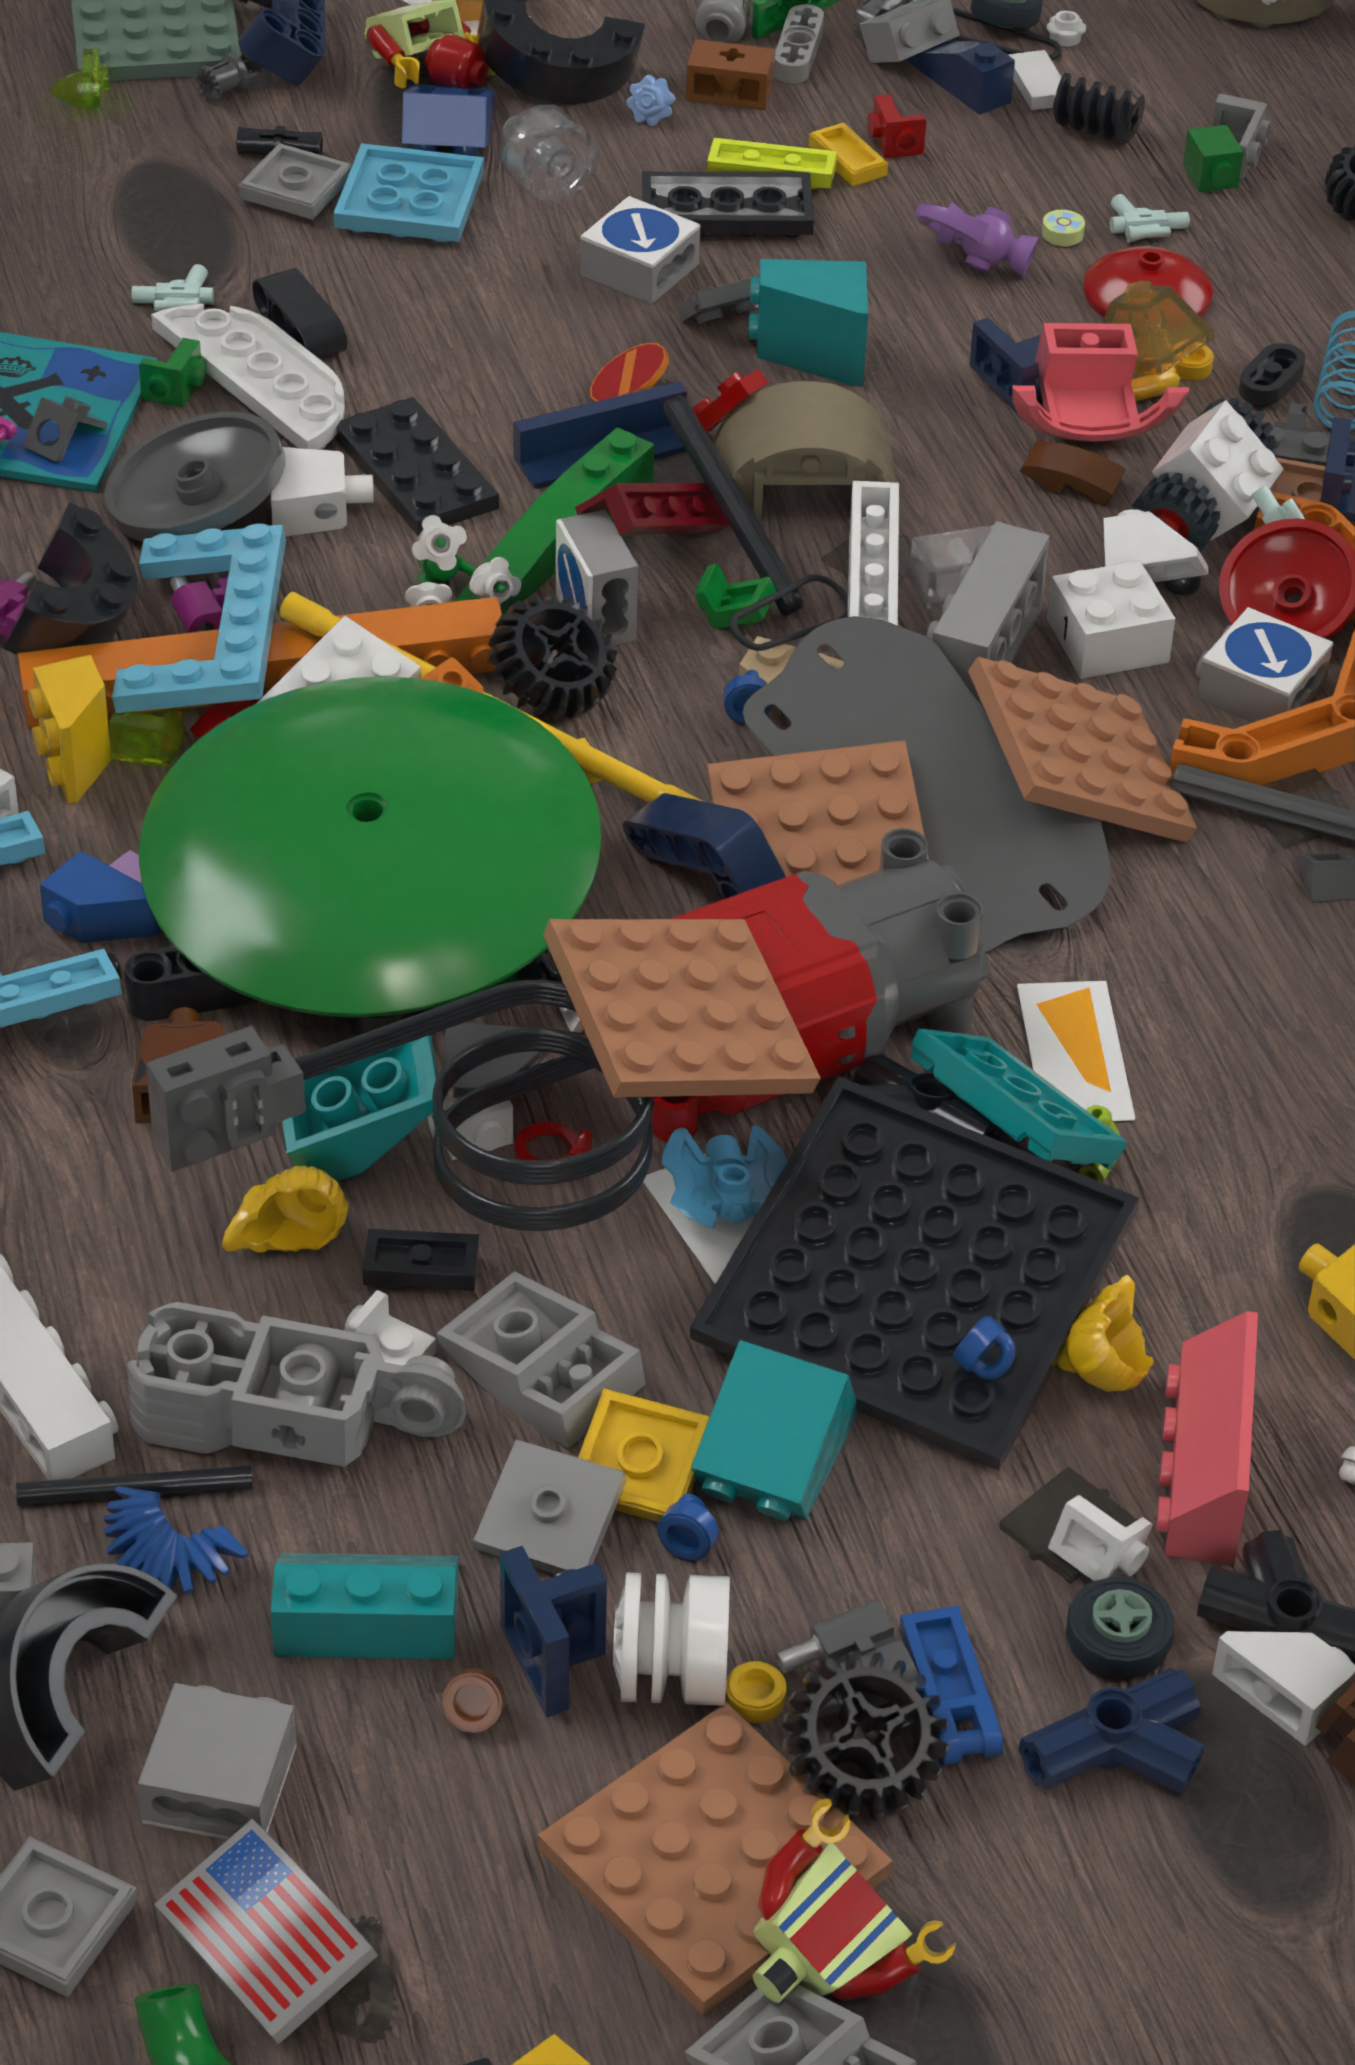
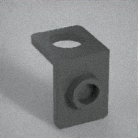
M66 396L64 402L60 403L42 397L23 444L24 447L55 462H61L78 421L103 429L106 428L107 422L90 415L91 406ZM54 420L60 428V436L54 445L46 447L41 441L40 432L46 422Z

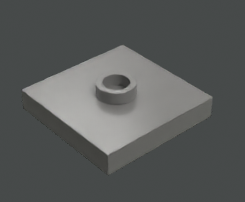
M279 143L238 185V198L313 220L343 189L352 164Z
M516 1439L474 1537L475 1549L500 1557L501 1552L523 1546L534 1568L553 1574L592 1565L625 1486V1472Z
M29 1836L0 1875V1964L69 1997L138 1901L137 1887Z

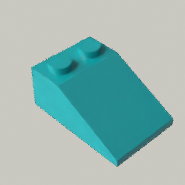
M426 1036L305 1080V1113L282 1121L286 1152L295 1166L315 1167L317 1170L325 1171L337 1182L360 1174L432 1114V1094L434 1083L438 1076L432 1036Z

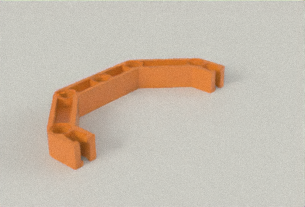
M1272 492L1280 507L1283 506V503L1293 498L1305 519L1317 521L1333 528L1348 541L1355 552V527L1335 507L1324 502ZM1260 509L1256 517L1255 529L1265 525L1262 519L1264 515ZM1354 611L1353 615L1351 616V619L1354 621V623H1355V611ZM1355 629L1333 696L1235 729L1183 718L1179 739L1175 740L1172 748L1170 762L1172 776L1177 766L1183 764L1274 789L1355 761Z

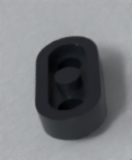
M1277 343L1265 347L1241 372L1238 389L1239 395L1255 407H1267L1277 403L1303 376L1306 359L1304 352L1296 346L1285 343Z

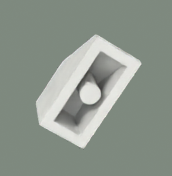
M1125 510L1120 512L1118 516L1104 518L1105 566L1140 560L1153 582L1208 575V565L1198 548L1150 511Z
M1226 1631L1218 1641L1212 1675L1306 1746L1321 1733L1315 1727L1317 1723L1355 1681V1664L1351 1662L1343 1651L1329 1646L1313 1633Z

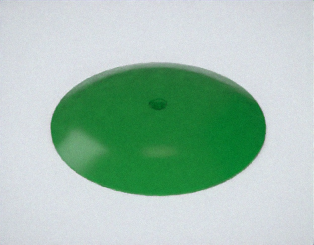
M384 676L349 678L297 688L268 698L223 721L194 743L165 775L152 797L144 817L139 840V868L142 888L149 909L160 929L185 958L215 981L255 1000L296 1012L339 1017L390 1016L445 1005L481 992L510 977L548 949L543 933L549 920L574 919L582 908L593 885L599 865L601 849L600 815L590 783L574 756L557 737L539 722L517 708L469 688L440 681Z

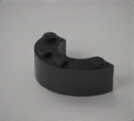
M484 0L477 29L478 44L483 47L485 61L491 70L511 87L541 100L563 104H578L603 99L625 85L636 65L645 24L605 16L602 26L592 35L581 38H562L547 33L534 24L527 14L524 1Z
M69 502L48 541L37 567L52 577L60 587H53L36 580L3 648L16 655L22 652L111 642L137 592L136 570L124 546L103 524L101 517L96 512L80 508Z
M102 1563L70 1570L26 1588L13 1596L0 1608V1776L13 1791L54 1778L85 1732L71 1712L64 1689L65 1664L74 1644L78 1640L90 1642L107 1654H111L148 1640L178 1596L167 1585L143 1571L128 1566Z

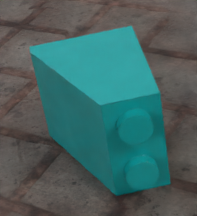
M760 259L759 277L751 276L750 303L758 304V313H749L748 340H757V358L852 386H863L868 325L866 261Z
M739 1340L691 1465L698 1484L702 1485L701 1490L705 1494L724 1502L732 1503L736 1496L757 1503L756 1509L759 1512L778 1520L787 1521L790 1514L807 1520L858 1414L856 1410V1397L849 1375Z

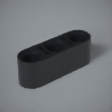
M297 268L253 280V297L261 315L276 324L318 359L346 351L347 337L340 318Z

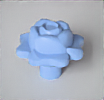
M646 75L640 83L630 86V92L633 96L627 99L626 104L633 111L636 122L642 123L646 121L648 125L655 126L662 118L672 115V108L669 105L673 104L676 98L669 91L666 79L659 78L655 80L652 75Z

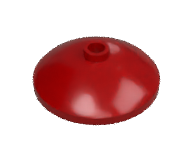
M1134 246L1112 251L1096 260L1085 273L1083 292L1090 307L1107 320L1116 324H1131L1133 329L1159 331L1183 327L1201 318L1211 305L1213 287L1208 275L1188 257L1164 248Z
M1299 518L1282 519L1256 528L1235 545L1227 556L1221 570L1219 596L1227 620L1232 625L1249 607L1328 640L1345 626L1355 611V552L1353 548L1333 528L1313 520ZM1293 594L1302 596L1296 603L1287 602L1288 597Z

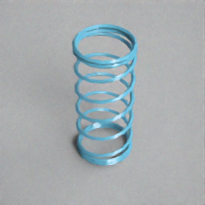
M1355 310L1341 314L1331 326L1329 343L1327 344L1319 384L1314 398L1313 409L1315 415L1323 425L1332 428V422L1321 414L1320 409L1331 419L1335 416L1327 412L1322 405L1320 398L1322 394L1337 407L1348 410L1355 409V405L1339 404L1326 392L1334 388L1342 394L1355 396V392L1339 388H1350L1355 391V384L1352 383L1355 382V378L1342 374L1343 372L1355 373V369L1343 368L1336 370L1333 366L1335 362L1340 361L1346 366L1355 368V364L1344 360L1347 358L1355 359V353L1342 348L1347 345H1355V341L1338 343L1336 340L1344 333L1355 331V328L1344 329L1335 334L1339 325L1346 320L1355 318ZM1333 353L1335 358L1331 360L1330 356ZM1330 367L1332 372L1328 374L1327 369ZM1336 374V375H1338L1339 377H1341L1342 379L1348 380V381H1352V382H1347V381H1335V382H1332L1331 379H1330V377H1332L1333 375ZM1351 419L1353 424H1351L1350 430H1355V419Z

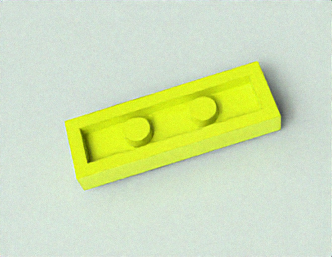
M713 138L707 159V172L810 173L811 189H831L836 169L837 151Z

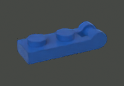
M959 1606L900 1615L899 1632L903 1644L914 1662L918 1675H924L927 1679L924 1688L920 1692V1696L923 1698L928 1695H939L941 1699L938 1709L929 1716H940L948 1720L949 1726L946 1732L935 1736L949 1744L946 1756L938 1758L940 1765L961 1763L962 1756L980 1753L983 1759L1001 1756L1003 1754V1739L1000 1726ZM972 1719L975 1729L957 1732L954 1722Z

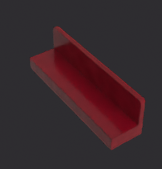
M616 483L575 507L577 515L606 510L608 514L612 515L619 535L717 533L730 526L705 483Z

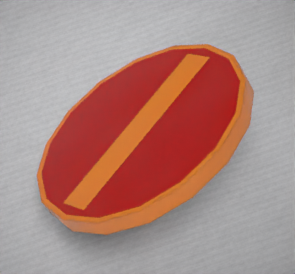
M644 343L617 355L594 378L590 387V398L593 402L650 389L665 373L669 363L667 350L659 343Z

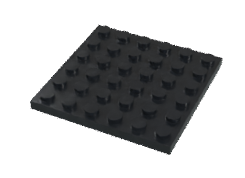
M838 1076L691 1324L690 1339L731 1357L734 1356L739 1340L847 1374L856 1397L857 1411L1000 1471L1066 1346V1339L1071 1326L1078 1316L1084 1312L1138 1211L1139 1197ZM984 1316H991L1005 1328L1004 1332L1012 1338L1015 1344V1358L1011 1367L1001 1377L991 1380L982 1379L972 1371L967 1372L953 1360L955 1349ZM995 1344L981 1361L987 1366L993 1365L1001 1355V1347Z

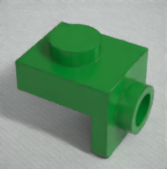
M183 337L167 363L147 358L142 359L139 364L141 397L144 400L183 408L197 386L200 387L205 380L206 361L201 360L200 341Z
M713 564L707 566L696 588V599L700 609L706 613L713 629L730 626L731 618L737 612L777 591L770 577L728 584L719 565ZM771 603L738 620L737 625L749 626L764 620Z

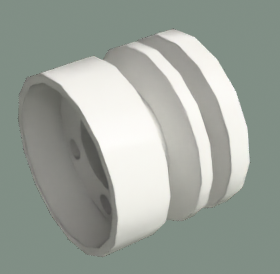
M626 1572L625 1585L617 1606H615L613 1667L621 1689V1702H636L637 1675L641 1674L652 1675L651 1703H661L667 1676H680L682 1696L685 1704L725 1706L730 1578L728 1576L690 1575L686 1584L683 1602H671L666 1574H656L655 1601H641V1573Z

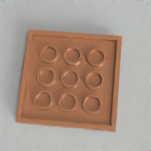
M982 657L976 658L968 673L1024 800L1186 843L1197 830V826L1188 810L1186 800L1171 785L1172 771L1166 764L1157 745V739L1151 733L1142 714V708L1137 701L1124 694L1116 696L1096 690L1085 683L1077 685L1063 681L1046 672L1035 673L1017 668L1012 663L1004 660L996 662Z
M905 740L707 764V777L712 803L740 809L749 814L762 830L786 877L802 871H808L824 875L839 885L879 870L882 838L891 830L899 828L912 829L924 836Z
M745 919L549 920L543 933L544 939L614 1098L807 1094L814 1092L820 1076Z
M727 1702L725 1706H720L538 1834V1849L702 2016L752 1980L754 1972L771 1956L754 1934V1928L762 1918L758 1908V1900L765 1867L799 1829L807 1830L811 1826L810 1813L812 1807L819 1800L826 1798L819 1790L814 1795L805 1794L803 1789L808 1779L803 1775L792 1776L789 1772L791 1763ZM835 1806L832 1810L824 1813L818 1820V1823L827 1829L835 1828L840 1824L845 1815ZM850 1820V1829L846 1837L833 1844L869 1885L875 1888L891 1876L893 1860Z

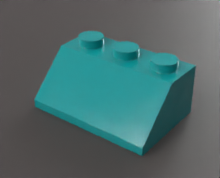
M281 1553L274 1566L270 1612L273 1655L282 1657L455 1659L459 1556Z

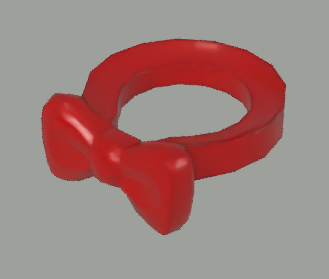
M539 1122L524 1128L517 1135L514 1142L516 1159L552 1160L540 1159L530 1155L526 1150L527 1144L533 1138L541 1135L557 1136L563 1139L570 1149L569 1153L564 1156L552 1158L560 1159L590 1151L592 1149L591 1131L582 1128L579 1135H577L571 1128L561 1123Z

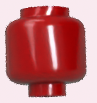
M450 33L441 39H436L430 45L426 54L425 67L429 70V76L433 83L442 87L468 89L469 92L476 85H482L488 75L489 65L485 62L483 47Z

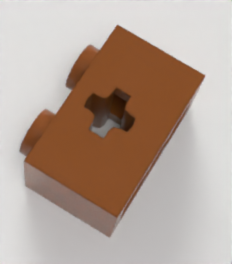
M695 39L687 63L686 100L766 110L774 85L775 49Z

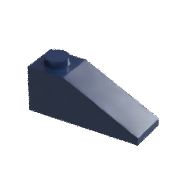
M946 41L905 59L979 115L1011 103L1015 60L991 42Z

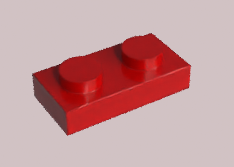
M759 369L744 377L737 371L717 387L721 393L719 397L713 402L709 397H706L696 404L692 410L708 434L723 422L725 417L747 397L760 391L769 382Z

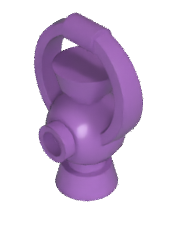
M953 202L948 208L925 203L920 204L916 208V217L919 224L938 234L936 243L953 244L954 242L962 246L964 253L967 255L964 262L967 266L988 273L991 266L998 265L1006 259L1010 262L1009 268L1022 277L1026 275L1035 255L1040 237L1021 235L1019 239L1014 238L1013 229L1009 225L1011 216L997 208L987 207L985 214L972 217L965 214Z

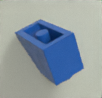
M79 851L40 883L44 922L54 930L64 932L82 943L156 936L162 931L149 909L142 883L82 851Z

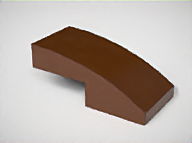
M1036 440L1019 472L1057 495L1064 485L1068 484L1105 507L1113 496L1126 469L1111 460L1082 448L1052 441Z

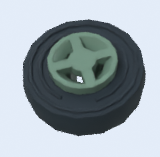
M971 0L970 7L974 16L995 26L1026 28L1038 23L1043 2L1042 0Z
M1110 1577L1095 1580L1078 1592L1068 1609L1066 1637L1073 1655L1087 1669L1104 1677L1131 1679L1145 1676L1161 1666L1172 1648L1174 1616L1167 1600L1153 1587L1136 1579ZM1119 1628V1632H1115L1112 1629Z

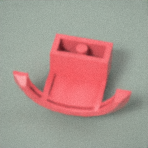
M1043 323L1035 361L1038 363V382L1044 408L1036 400L1035 386L1012 385V401L1017 414L1024 422L1041 434L1061 440L1102 442L1140 435L1158 427L1180 409L1190 390L1189 387H1167L1164 395L1157 403L1138 414L1131 384L1138 353L1131 324Z

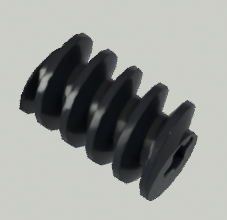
M1065 72L1059 81L1054 98L1055 122L1059 126H1067L1070 123L1071 128L1076 131L1082 130L1085 127L1086 132L1090 135H1096L1100 132L1104 139L1109 140L1115 136L1119 143H1128L1137 132L1142 121L1145 106L1144 95L1142 94L1136 103L1132 104L1131 90H1125L1120 100L1116 99L1117 88L1113 85L1108 88L1105 95H1101L1102 84L1100 81H1095L1091 89L1087 91V80L1085 77L1081 76L1075 86H1071V73Z

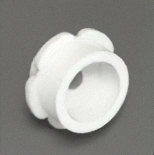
M1060 11L1056 16L1049 19L1047 30L1050 32V39L1056 41L1060 46L1069 47L1077 45L1081 41V35L1085 33L1086 25L1082 23V19L1079 18L1077 13Z

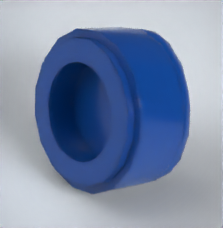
M751 669L744 675L735 677L724 688L723 702L725 712L730 719L738 723L745 724L743 708L747 700L767 684L764 679L759 677L756 670ZM768 705L765 708L766 716L770 712L772 705Z
M984 1316L955 1349L953 1360L967 1372L972 1371L982 1379L991 1380L999 1378L1011 1367L1015 1358V1344L1012 1338L1004 1332L1005 1328L991 1316ZM995 1344L1001 1347L999 1359L993 1365L987 1366L981 1360Z
M684 1494L678 1502L669 1506L658 1522L657 1534L660 1542L670 1553L687 1561H697L706 1557L718 1539L719 1528L716 1520L700 1498L693 1494Z

